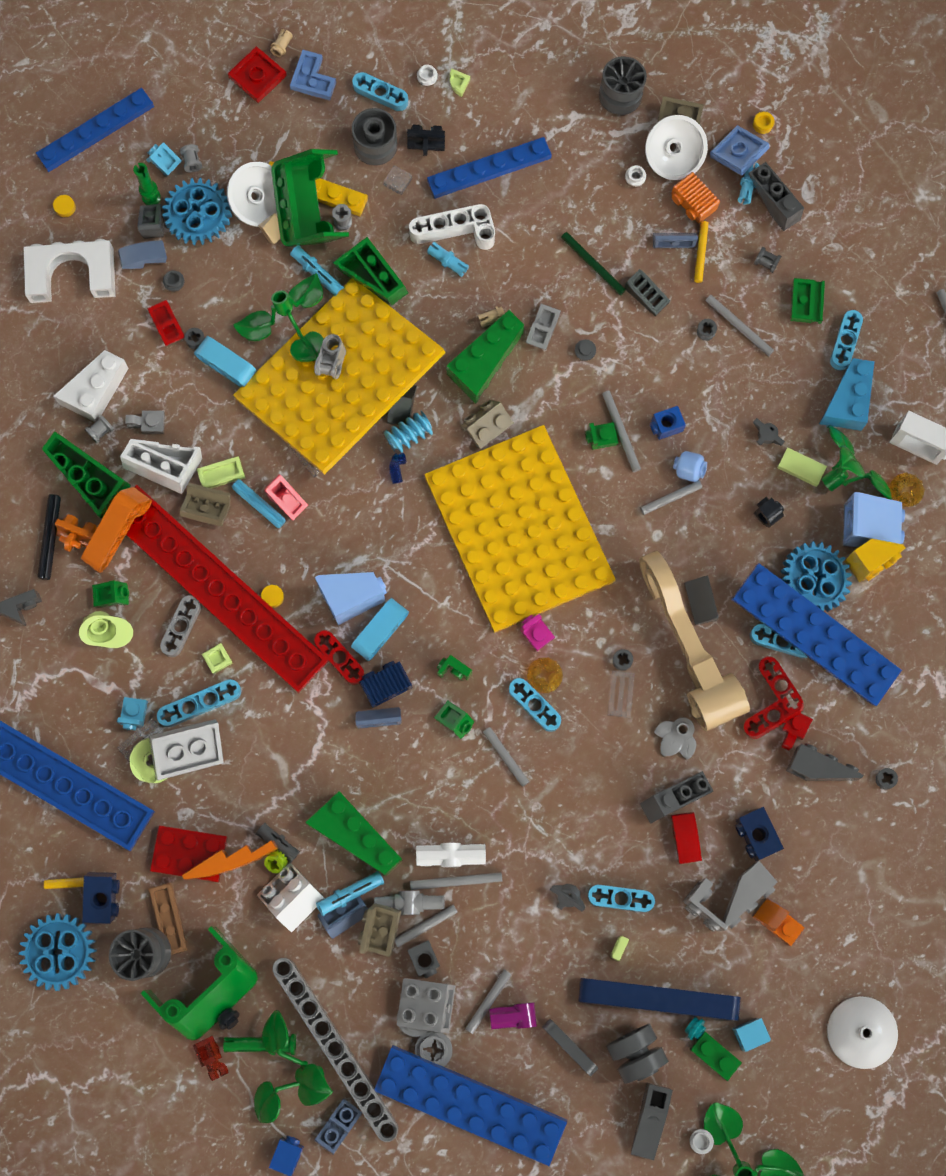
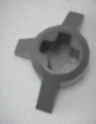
M757 418L754 420L753 423L758 429L759 438L756 443L760 446L763 443H775L780 446L784 444L785 441L778 436V428L772 423L763 424Z
M564 884L553 885L550 888L552 892L558 895L559 903L557 908L560 910L564 907H576L582 912L585 909V905L580 897V891L576 886Z

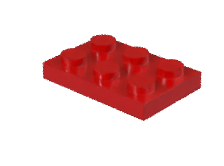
M159 825L150 871L182 877L183 874L219 851L226 850L228 837ZM221 874L196 879L220 882Z

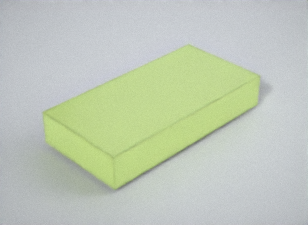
M787 447L777 468L817 487L827 466Z
M239 456L197 468L201 486L211 489L235 482L238 479H245Z

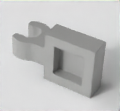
M142 411V417L136 415H126L125 417L127 428H141L142 434H164V411Z

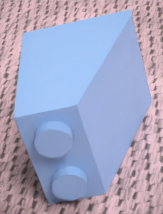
M854 492L844 504L843 546L860 547L870 539L903 544L905 533L901 528L905 520V510L902 509V502Z
M374 572L318 575L315 577L318 588L338 625L385 602L386 586L381 577L376 578Z

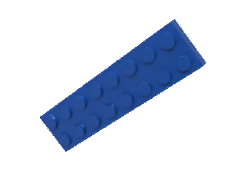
M760 563L756 564L731 599L873 706L879 704L902 671Z
M0 721V775L129 851L133 849L155 813L154 810Z
M394 1045L390 1049L375 1086L377 1093L547 1166L551 1164L567 1124V1119Z

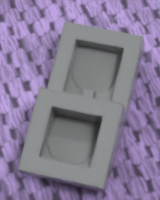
M540 304L526 343L546 350L561 310Z

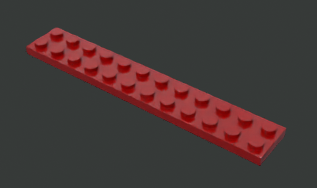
M136 485L135 488L150 498L152 503L143 515L134 519L126 536L299 694L329 662V659L145 491Z

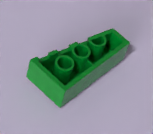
M508 310L446 365V374L475 404L479 401L480 396L487 389L492 378L499 371L502 363L523 335L524 324Z
M55 431L42 448L45 454L100 518H103L117 493L131 487V484Z
M340 791L305 822L308 826L385 876L403 861Z

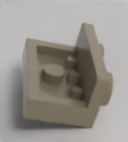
M663 96L658 121L672 115H683L692 118L700 124L704 104Z
M489 400L481 406V410L476 414L473 413L467 416L460 427L462 430L467 431L477 448L482 449L513 425L514 422L501 402Z
M188 483L187 495L181 506L180 516L222 527L230 510L231 495L221 490Z
M377 903L365 910L362 920L365 923L364 931H361L358 939V945H361L359 953L364 954L370 951L387 957L392 955L401 910Z

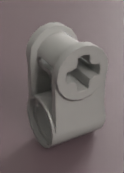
M330 334L324 338L319 356L315 362V375L325 374L332 376L334 379L339 378L346 349L338 335ZM333 346H338L336 349L331 350Z

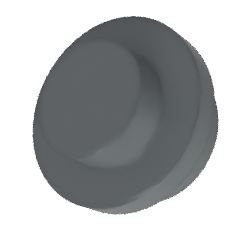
M168 271L163 277V284L169 291H179L184 286L185 280L179 271Z
M581 340L575 346V355L580 360H591L596 354V346L590 340Z

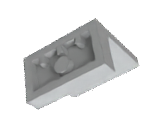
M707 878L699 880L683 900L687 905L685 909L695 917L697 915L701 916L705 920L703 924L711 931H726L728 926L701 904L702 901L705 902L713 891L710 888L713 883Z
M404 978L397 1026L449 1033L456 985Z

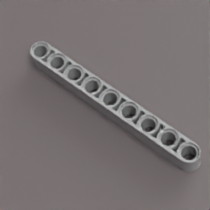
M280 958L276 960L273 965L275 977L381 1141H393L399 1131L396 1120L380 1095L375 1091L371 1081L299 969L291 959ZM282 962H287L290 965V971L285 976L281 975L278 971V967ZM296 981L300 982L303 986V991L300 995H294L291 991V986ZM308 1001L313 1002L316 1006V1011L313 1015H307L304 1012V1005ZM321 1021L328 1024L329 1031L326 1035H320L316 1030L317 1024ZM332 1042L340 1043L342 1051L339 1055L331 1054L329 1046ZM345 1062H351L354 1065L355 1071L352 1075L343 1073L342 1066ZM363 1082L367 1085L368 1092L366 1095L360 1096L356 1093L355 1086L357 1083ZM371 1103L380 1105L381 1113L379 1115L373 1116L369 1113L368 1106ZM383 1124H391L394 1127V1134L391 1136L383 1135L381 1132Z

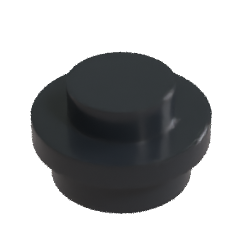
M232 1008L223 1011L217 1018L219 1028L221 1030H230L239 1022V1012Z

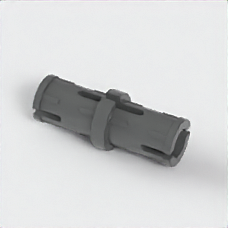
M266 823L256 832V835L266 843L271 840L274 841L279 848V852L281 851L282 854H285L284 857H287L290 863L300 853L299 850L285 840L284 835H279Z

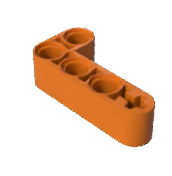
M135 487L124 489L117 493L83 552L81 560L98 573L103 572L111 562L134 519L143 515L149 509L152 500Z

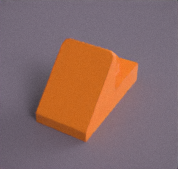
M768 898L753 915L757 921L789 946H792L805 928L788 915L789 911Z

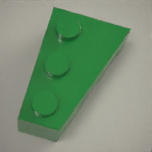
M368 237L333 262L338 271L350 279L356 280L391 306L408 294L405 285Z

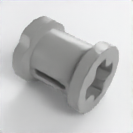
M185 145L180 149V154L184 158V170L186 172L192 173L202 169L197 145Z
M338 204L333 208L332 215L335 227L342 231L349 229L352 226L351 209L345 204Z
M102 415L99 416V420L91 427L85 428V431L97 444L100 442V438L108 431L114 430Z

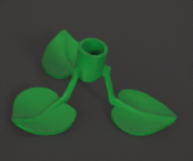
M315 273L298 283L290 290L289 294L283 290L275 292L271 297L273 303L271 305L272 315L266 311L253 312L241 321L233 324L236 331L247 340L260 341L270 336L272 332L270 326L275 324L276 312L281 316H288L300 337L291 345L290 352L292 357L300 362L315 361L319 356L324 338L315 331L303 336L291 312L293 306L298 307L301 305L303 308H310L321 301L323 298V288L318 274Z
M827 426L833 441L840 448V460L832 467L829 473L822 477L824 485L830 491H834L842 484L846 486L849 483L868 478L881 494L893 500L890 488L881 475L874 470L865 474L862 465L854 456V447L848 437L833 426ZM846 470H849L858 476L847 480L846 478H848L849 475Z
M275 1010L264 1025L262 1032L264 1048L268 1053H275L277 1051L279 1056L297 1063L301 1067L295 1072L297 1082L278 1086L275 1089L270 1081L260 1084L254 1097V1109L260 1123H272L278 1117L281 1102L277 1093L281 1090L299 1086L298 1097L305 1106L319 1104L333 1093L325 1080L324 1071L321 1066L308 1064L307 1061H301L282 1051V1049L287 1047L289 1038L286 1023L279 1010Z
M714 1102L709 1106L704 1117V1130H707L712 1135L714 1145H721L727 1141L736 1161L733 1167L734 1176H757L759 1170H761L760 1176H804L797 1161L787 1152L780 1149L765 1151L761 1159L762 1165H757L754 1170L749 1163L740 1161L731 1142V1139L737 1138L743 1129V1121L740 1114L732 1107L718 1102Z

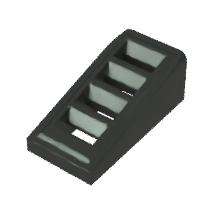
M641 269L625 284L626 291L655 317L670 303L667 296ZM640 281L641 284L636 288L635 284ZM647 287L648 289L642 294L640 291ZM653 293L654 296L648 301L647 297ZM659 298L661 301L654 307L652 304Z

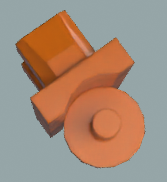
M67 514L63 520L57 519L55 522L57 527L56 536L60 537V542L65 543L64 550L68 552L73 547L78 549L81 546L87 547L97 529L96 524L86 522L84 527L80 528L77 526L78 519L73 515Z

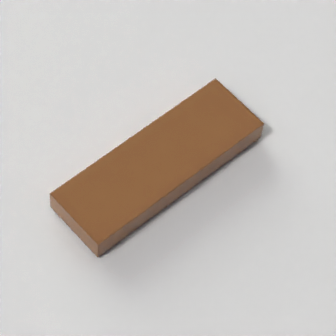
M172 883L149 888L157 927L168 938L171 945V955L188 951Z

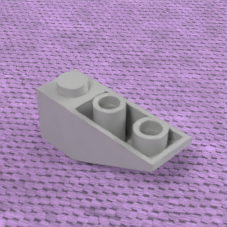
M760 861L751 865L737 879L722 921L731 929L741 921L740 915L745 911L749 914L759 905L756 902L762 896L767 898L776 890L773 886L778 882Z

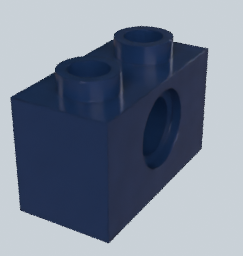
M764 807L736 819V831L740 837H744L747 843L745 849L751 859L754 858L755 862L784 849ZM754 829L762 832L763 838L761 841H756L753 838L752 832Z
M88 872L84 876L82 923L111 924L115 917H118L119 903H116V894L119 893L120 880H116V873ZM97 893L105 894L107 902H100L97 899Z

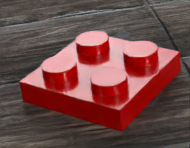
M257 46L227 73L229 79L257 103L287 76L286 71Z

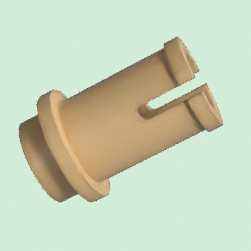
M281 29L276 41L271 44L270 51L274 56L281 57L285 55L286 47L293 37L290 31Z
M496 306L494 310L479 314L478 319L481 322V327L484 328L495 323L505 313L502 306L499 308Z

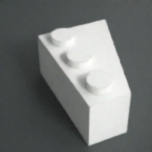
M104 350L58 391L54 398L59 405L96 422L99 420V416L103 414L129 368L124 359Z
M130 439L120 458L124 469L182 494L200 464L202 454L200 447L193 446V448L180 447L178 444L170 446L159 444V442Z

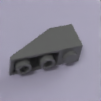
M766 162L749 172V176L770 215L783 231L801 221L804 207Z
M807 743L805 745L801 744L796 748L786 769L787 772L805 781L859 780L864 776L858 772L859 769L850 764L845 766L839 763L838 758L830 754L823 755L817 752L818 749Z
M702 771L641 802L640 805L651 824L714 791Z
M646 1082L631 1155L650 1160L655 1159L668 1115L672 1089Z

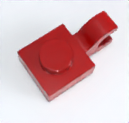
M800 713L785 722L782 731L786 732L787 735L781 747L789 751L792 749L796 738L803 740L813 719Z

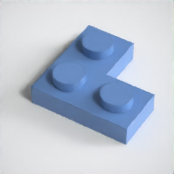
M302 50L290 83V89L330 101L336 85V78L318 74L323 60L321 54Z

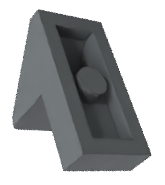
M161 204L140 206L138 230L144 239L164 237L161 222Z
M35 589L1 601L0 615L26 626L21 610L35 608L37 603L42 602L40 594Z

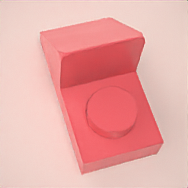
M280 474L264 489L269 500L277 504L291 520H294L308 506Z

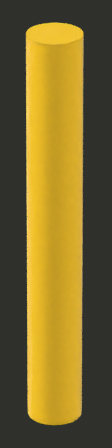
M707 221L700 222L694 282L696 283L703 282L709 225Z
M84 877L44 880V889L83 887Z

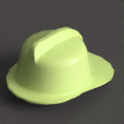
M95 611L84 617L83 623L79 628V636L88 645L119 648L130 642L133 637V628L125 619L110 616L106 612Z

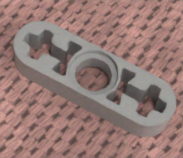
M192 595L182 598L161 641L160 648L168 657H176L181 653L201 611L200 602ZM192 601H194L193 604L196 608L190 609L188 612V616L191 617V619L189 620L187 617L180 615L181 613L186 615V612L188 610L185 606L186 603L190 604ZM181 620L187 623L186 630L177 632L175 624ZM171 633H174L178 637H182L181 640L176 638L174 642L177 648L175 650L171 649L170 652H168L166 644H171L174 640V637L171 636Z

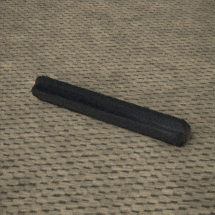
M49 494L47 500L38 568V578L41 580H50L57 532L55 522L59 518L61 497L56 494Z

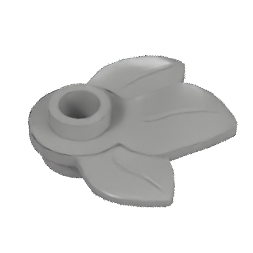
M681 717L674 722L664 721L656 727L654 733L663 738L660 746L662 756H672L680 752L687 760L692 757L696 749V741L693 737L694 724L690 719ZM685 725L688 730L685 733H681L679 727Z

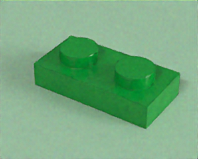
M705 1031L690 1048L696 1056L726 1081L732 1077L742 1064L740 1060Z

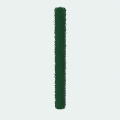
M568 232L561 236L620 296L626 291Z

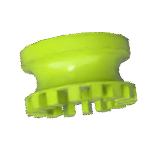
M279 850L274 851L265 858V867L272 873H280L287 865V857H284L285 854H282Z

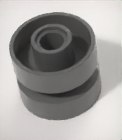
M626 56L613 58L605 65L599 89V100L607 111L613 114L625 115L632 113L639 107L647 78L643 65L636 59Z
M370 108L360 112L352 123L353 144L357 157L369 165H382L389 162L397 151L395 120L387 111L379 108Z
M152 927L127 930L120 933L113 940L109 949V962L113 971L120 978L129 981L160 974L168 966L171 958V945L168 938L162 931Z
M651 1024L639 1027L606 1045L613 1061L623 1058L629 1059L617 1069L624 1084L635 1080L641 1081L658 1072L659 1068L669 1062L662 1047H655L649 1050L647 1048L657 1039Z

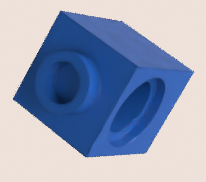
M678 406L653 414L652 422H650L652 433L654 435L657 434L659 440L683 432L686 426ZM667 420L672 424V426L665 427L662 425L661 421Z
M288 1135L286 1139L282 1137L279 1140L269 1168L292 1176L304 1146L299 1144L300 1140Z

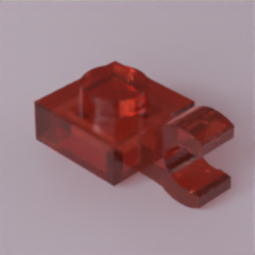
M213 1036L193 1045L201 1067H207L211 1081L220 1078L217 1070L220 1076L228 1074L227 1066L218 1060L222 1056Z

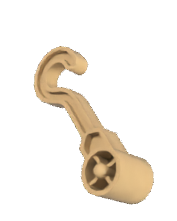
M653 551L640 557V569L648 590L654 600L657 598L661 600L668 622L686 657L689 675L696 689L687 693L693 717L696 718L701 728L707 732L748 713L750 707L745 690L732 673L722 677L713 657L704 650L685 611L673 573L663 556L658 551Z

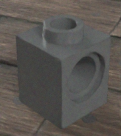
M429 940L407 950L418 976L424 975L426 979L438 973L436 968L440 967ZM421 954L430 955L432 959L430 966L423 968L419 965L418 958Z

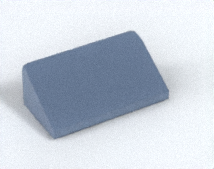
M653 233L654 248H694L698 240V235L695 233Z
M399 707L356 712V726L358 729L400 725L402 723L401 709Z
M360 896L346 903L347 905L343 908L338 907L324 916L320 913L317 915L332 939L363 919L364 912L368 908Z

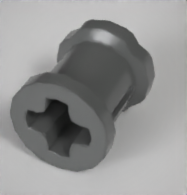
M762 247L754 264H760L770 269V272L773 273L782 256H776L766 251L765 247Z

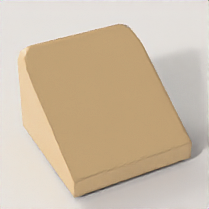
M274 213L258 225L268 242L273 245L280 239L278 217Z

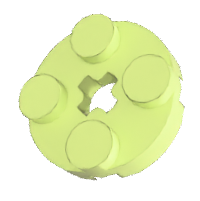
M149 738L139 741L133 747L130 754L132 773L143 782L160 783L166 780H157L153 764L148 765L146 763L149 760L148 756L152 755Z

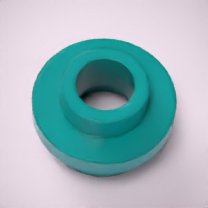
M695 1017L685 1029V1033L688 1034L690 1040L694 1038L699 1039L706 1030V1027L703 1026L705 1023L703 1019L699 1020Z

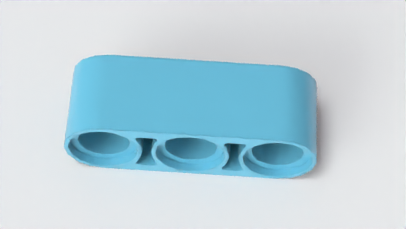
M209 336L205 337L194 352V355L199 360L239 387H245L257 372L255 367Z
M390 598L355 639L351 648L367 661H370L406 619L409 611L393 598Z

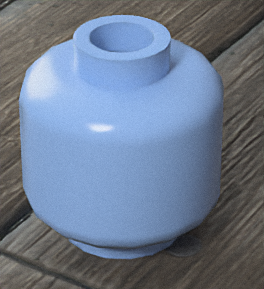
M684 451L680 457L677 456L675 458L673 469H676L678 478L696 482L705 476L707 462L701 454Z

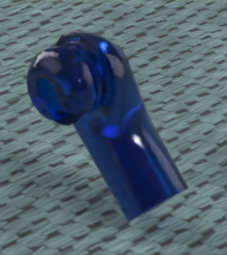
M395 453L392 456L389 465L392 484L403 482L400 465L407 462L404 453Z

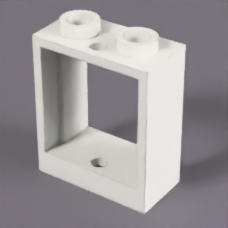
M908 411L897 424L889 443L936 465L942 459L946 460V428Z

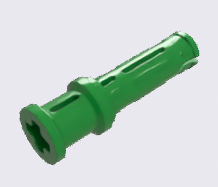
M138 163L139 168L135 165L133 171L140 184L139 193L144 204H159L161 195L156 183L151 180L147 166L144 163Z
M291 1034V1036H288L287 1047L282 1049V1051L295 1055L296 1034ZM224 1037V1053L267 1052L264 1048L262 1037Z

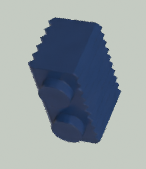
M391 661L382 666L383 670L375 674L372 671L362 677L363 680L360 681V685L372 708L413 688L400 661L396 664L394 661Z

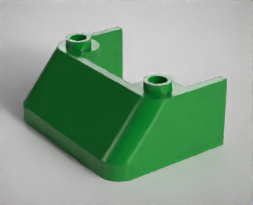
M309 149L275 161L272 165L271 174L280 238L283 245L303 246L320 244L349 237V232H334L333 226L329 221H321L315 180L320 179L325 172L324 159L338 155L337 150Z
M213 926L208 928V930L223 946L214 958V964L222 975L188 1007L178 999H170L163 1004L151 990H143L140 993L168 1024L189 1040H197L204 1036L218 1022L217 1018L226 1009L233 1008L258 982L257 971L218 928Z

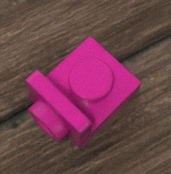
M540 614L535 617L533 615L527 617L522 622L523 626L521 627V632L536 651H539L555 639V636L541 620Z

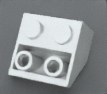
M291 863L283 868L257 894L272 914L291 932L317 907V902L325 899Z

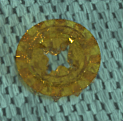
M908 472L898 474L889 486L892 499L902 502L903 507L917 505L923 499L925 492L923 481L919 480L916 474L912 475L908 474ZM904 484L907 487L914 486L910 491L911 494L909 492L900 493L905 487Z
M549 657L538 658L531 663L527 671L529 684L541 693H549L556 690L563 679L562 668L557 661ZM542 666L546 672L554 671L548 677L549 684H547L544 678L538 677L542 673Z

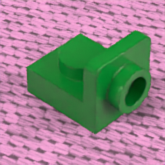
M614 422L594 426V423H589L588 430L585 431L587 444L591 443L592 450L618 445Z
M113 580L92 585L94 607L102 608L115 604L124 606L129 604L127 583Z
M452 655L447 659L444 657L437 666L439 670L437 675L440 678L444 676L449 668L452 669L450 673L459 680L462 678L468 680L472 675V669Z
M449 700L434 717L460 739L469 733L474 724V720L465 711Z

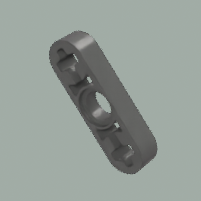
M551 1019L542 1026L590 1077L599 1069Z

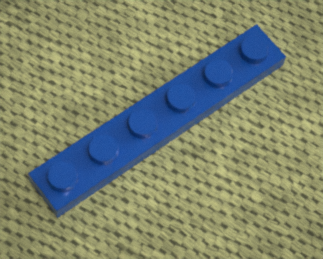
M141 87L36 152V155L47 171L50 172L154 108V104Z
M542 137L427 177V182L434 199L549 160L552 154L545 138Z

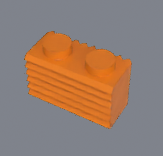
M691 172L673 186L671 192L674 203L678 206L682 205L686 210L688 218L692 221L695 220L698 224L718 209L720 200L697 178L694 172Z

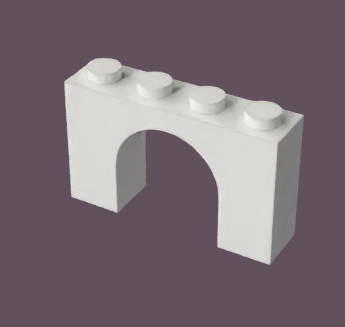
M97 239L94 242L74 241L68 244L55 242L52 245L32 244L31 246L24 247L25 296L30 303L52 301V274L57 266L70 260L81 261L89 267L90 291L94 298L116 297L114 249L109 240Z

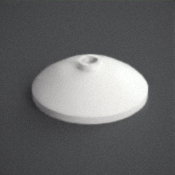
M672 115L658 121L650 130L645 143L646 159L650 167L659 176L669 180H682L691 172L696 173L704 163L708 150L707 138L702 127L692 118L683 115ZM672 143L676 145V149L674 151L670 150V145Z
M250 162L242 165L232 174L227 186V200L232 212L239 220L254 227H259L260 223L274 213L277 215L271 174L272 166L267 163ZM252 193H255L257 195L256 200L252 199Z
M859 996L844 1000L833 1010L827 1025V1037L831 1049L842 1062L855 1068L870 1069L883 1064L893 1054L897 1045L898 1029L892 1013L885 1005L873 998ZM866 1028L870 1031V1035L867 1038L863 1036V1030Z

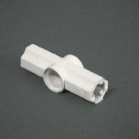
M441 843L440 845L416 846V865H441V867L486 865L485 844L461 845V843Z

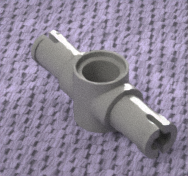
M399 891V894H395V896L374 898V904L377 903L401 910L400 915H420V912H424V910L445 909L444 895L428 896L420 893V891Z

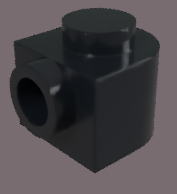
M767 496L757 504L759 508L754 512L761 523L768 528L784 517L783 506L778 501H774L773 498L768 499Z

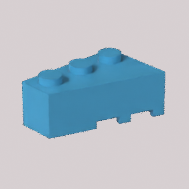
M855 358L851 360L819 423L820 425L863 430L868 423L875 361Z

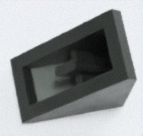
M413 385L389 409L387 423L398 425L402 421L406 424V418L411 416L417 386Z

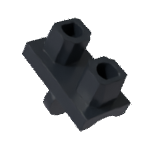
M413 124L411 129H407V149L423 150V156L428 155V150L445 151V131H443L442 126L434 125L431 127V130H423L421 125Z

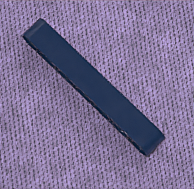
M581 978L578 1002L739 1021L741 997Z

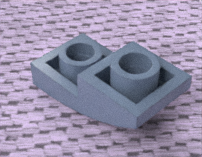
M163 240L132 244L118 250L122 269H141L145 263H166L167 260Z
M343 1099L314 1141L334 1155L362 1112Z

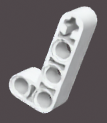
M483 204L418 217L409 224L410 239L416 244L474 233L476 244L480 249L488 250L495 243V229L489 208ZM482 215L485 219L479 220L476 217ZM457 220H463L464 223H463V224H457L456 221H457ZM438 224L444 226L441 229L435 228V226ZM486 234L489 235L490 238L483 239L481 238V236Z

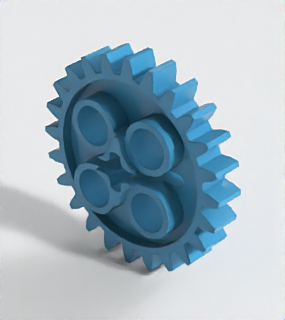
M191 178L190 184L183 180V187L175 185L176 192L169 191L171 198H165L167 205H164L162 208L166 212L163 214V218L166 220V227L170 228L169 230L172 235L176 233L177 240L183 237L185 244L190 239L193 245H196L197 240H200L201 244L204 245L205 239L212 243V236L220 238L219 231L226 232L224 225H230L228 218L232 217V213L229 211L231 208L227 195H225L223 188L219 190L217 183L211 186L209 179L205 184L202 178H199L198 183H195L193 178ZM197 196H204L200 200L195 199ZM182 208L187 209L185 212H178ZM210 211H217L213 215L208 214ZM195 223H200L196 228L191 227Z
M814 541L809 545L804 543L800 548L797 546L793 549V553L791 552L787 555L789 560L786 559L782 563L786 568H783L780 572L786 576L781 580L818 608L829 612L832 610V607H838L840 605L839 602L845 601L844 595L850 593L846 587L852 585V582L847 580V578L852 576V573L845 571L850 565L842 564L845 557H837L839 550L832 553L831 545L824 549L823 542L819 543L817 547ZM804 561L809 563L810 569L805 567ZM825 565L831 569V573L826 571ZM801 581L806 583L808 590L802 587ZM822 586L828 589L829 594L823 592Z
M56 913L55 920L51 915H47L46 923L42 919H38L39 927L30 925L32 934L24 933L28 941L20 942V945L26 947L25 951L19 952V955L25 956V959L20 964H27L28 967L23 973L31 972L32 975L29 981L38 979L37 987H41L45 983V990H50L52 985H54L55 991H60L62 984L64 989H69V982L73 985H78L77 977L85 979L86 976L83 971L92 970L88 966V962L96 961L90 957V954L97 952V950L92 949L90 945L94 944L96 940L88 939L93 932H84L87 924L82 923L78 926L79 918L75 917L70 922L71 916L68 914L65 915L63 920L59 913ZM57 931H60L59 939L56 936ZM69 933H72L75 938L71 946H67L65 943V937ZM48 934L51 937V943L49 946L44 947L42 938ZM62 949V954L54 955V950ZM68 957L74 960V967L71 970H67L65 967V960ZM45 958H48L51 962V966L47 971H44L41 967V963ZM57 962L60 969L59 973H56Z

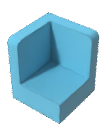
M755 1018L732 1028L740 1048L744 1052L771 1040L762 1018Z

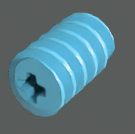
M422 411L421 415L418 413L413 414L414 420L407 417L406 424L402 421L399 422V429L396 426H392L391 433L387 430L384 431L385 438L394 452L395 449H398L402 453V445L411 448L410 440L417 444V436L426 439V431L433 435L432 426Z

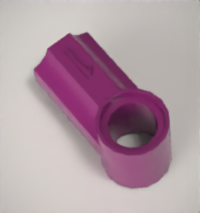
M535 1002L489 1009L491 1029L537 1027Z

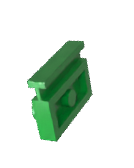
M793 279L790 321L822 323L825 281Z

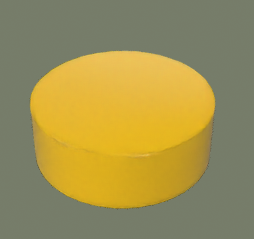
M765 111L757 113L753 120L754 130L760 134L769 133L774 126V117Z
M60 195L53 202V208L60 217H69L75 212L76 205L68 195Z
M268 585L262 590L261 598L272 608H276L283 603L284 593L279 586Z

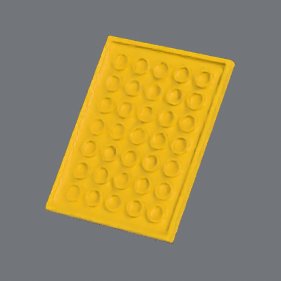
M352 278L343 286L345 287L344 289L339 291L336 296H333L300 329L303 336L315 331L321 334L323 338L330 334L338 335L341 338L346 349V355L338 379L325 374L315 375L314 367L316 360L300 362L292 357L290 352L291 345L294 341L300 339L296 332L252 376L245 387L242 386L233 394L239 403L324 475L445 354L444 348L368 288ZM333 346L331 350L336 349L338 346Z
M544 425L424 474L494 633L522 622L530 615L536 616L616 581Z

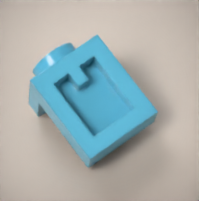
M164 142L160 146L155 144L147 152L150 156L146 161L148 163L152 162L166 177L182 161Z
M124 697L121 717L117 719V722L123 725V729L136 731L137 727L143 728L148 701Z

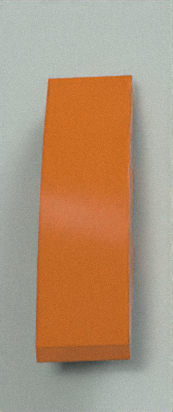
M271 840L254 852L249 845L244 846L228 856L225 850H221L183 874L182 877L184 880L233 871L256 862L279 848Z

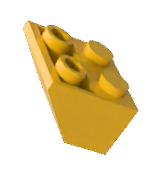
M870 539L854 550L844 562L846 565H850L849 569L859 582L867 579L869 582L879 575L881 571L888 569L897 560L902 558L900 553L906 547L903 544Z

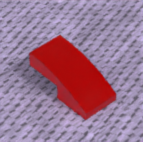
M167 300L147 308L165 346L185 338Z
M694 812L671 815L679 864L702 861Z

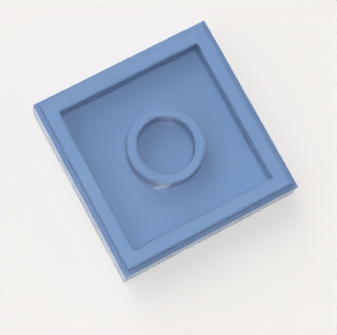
M737 125L710 152V158L742 176L770 147L768 142Z

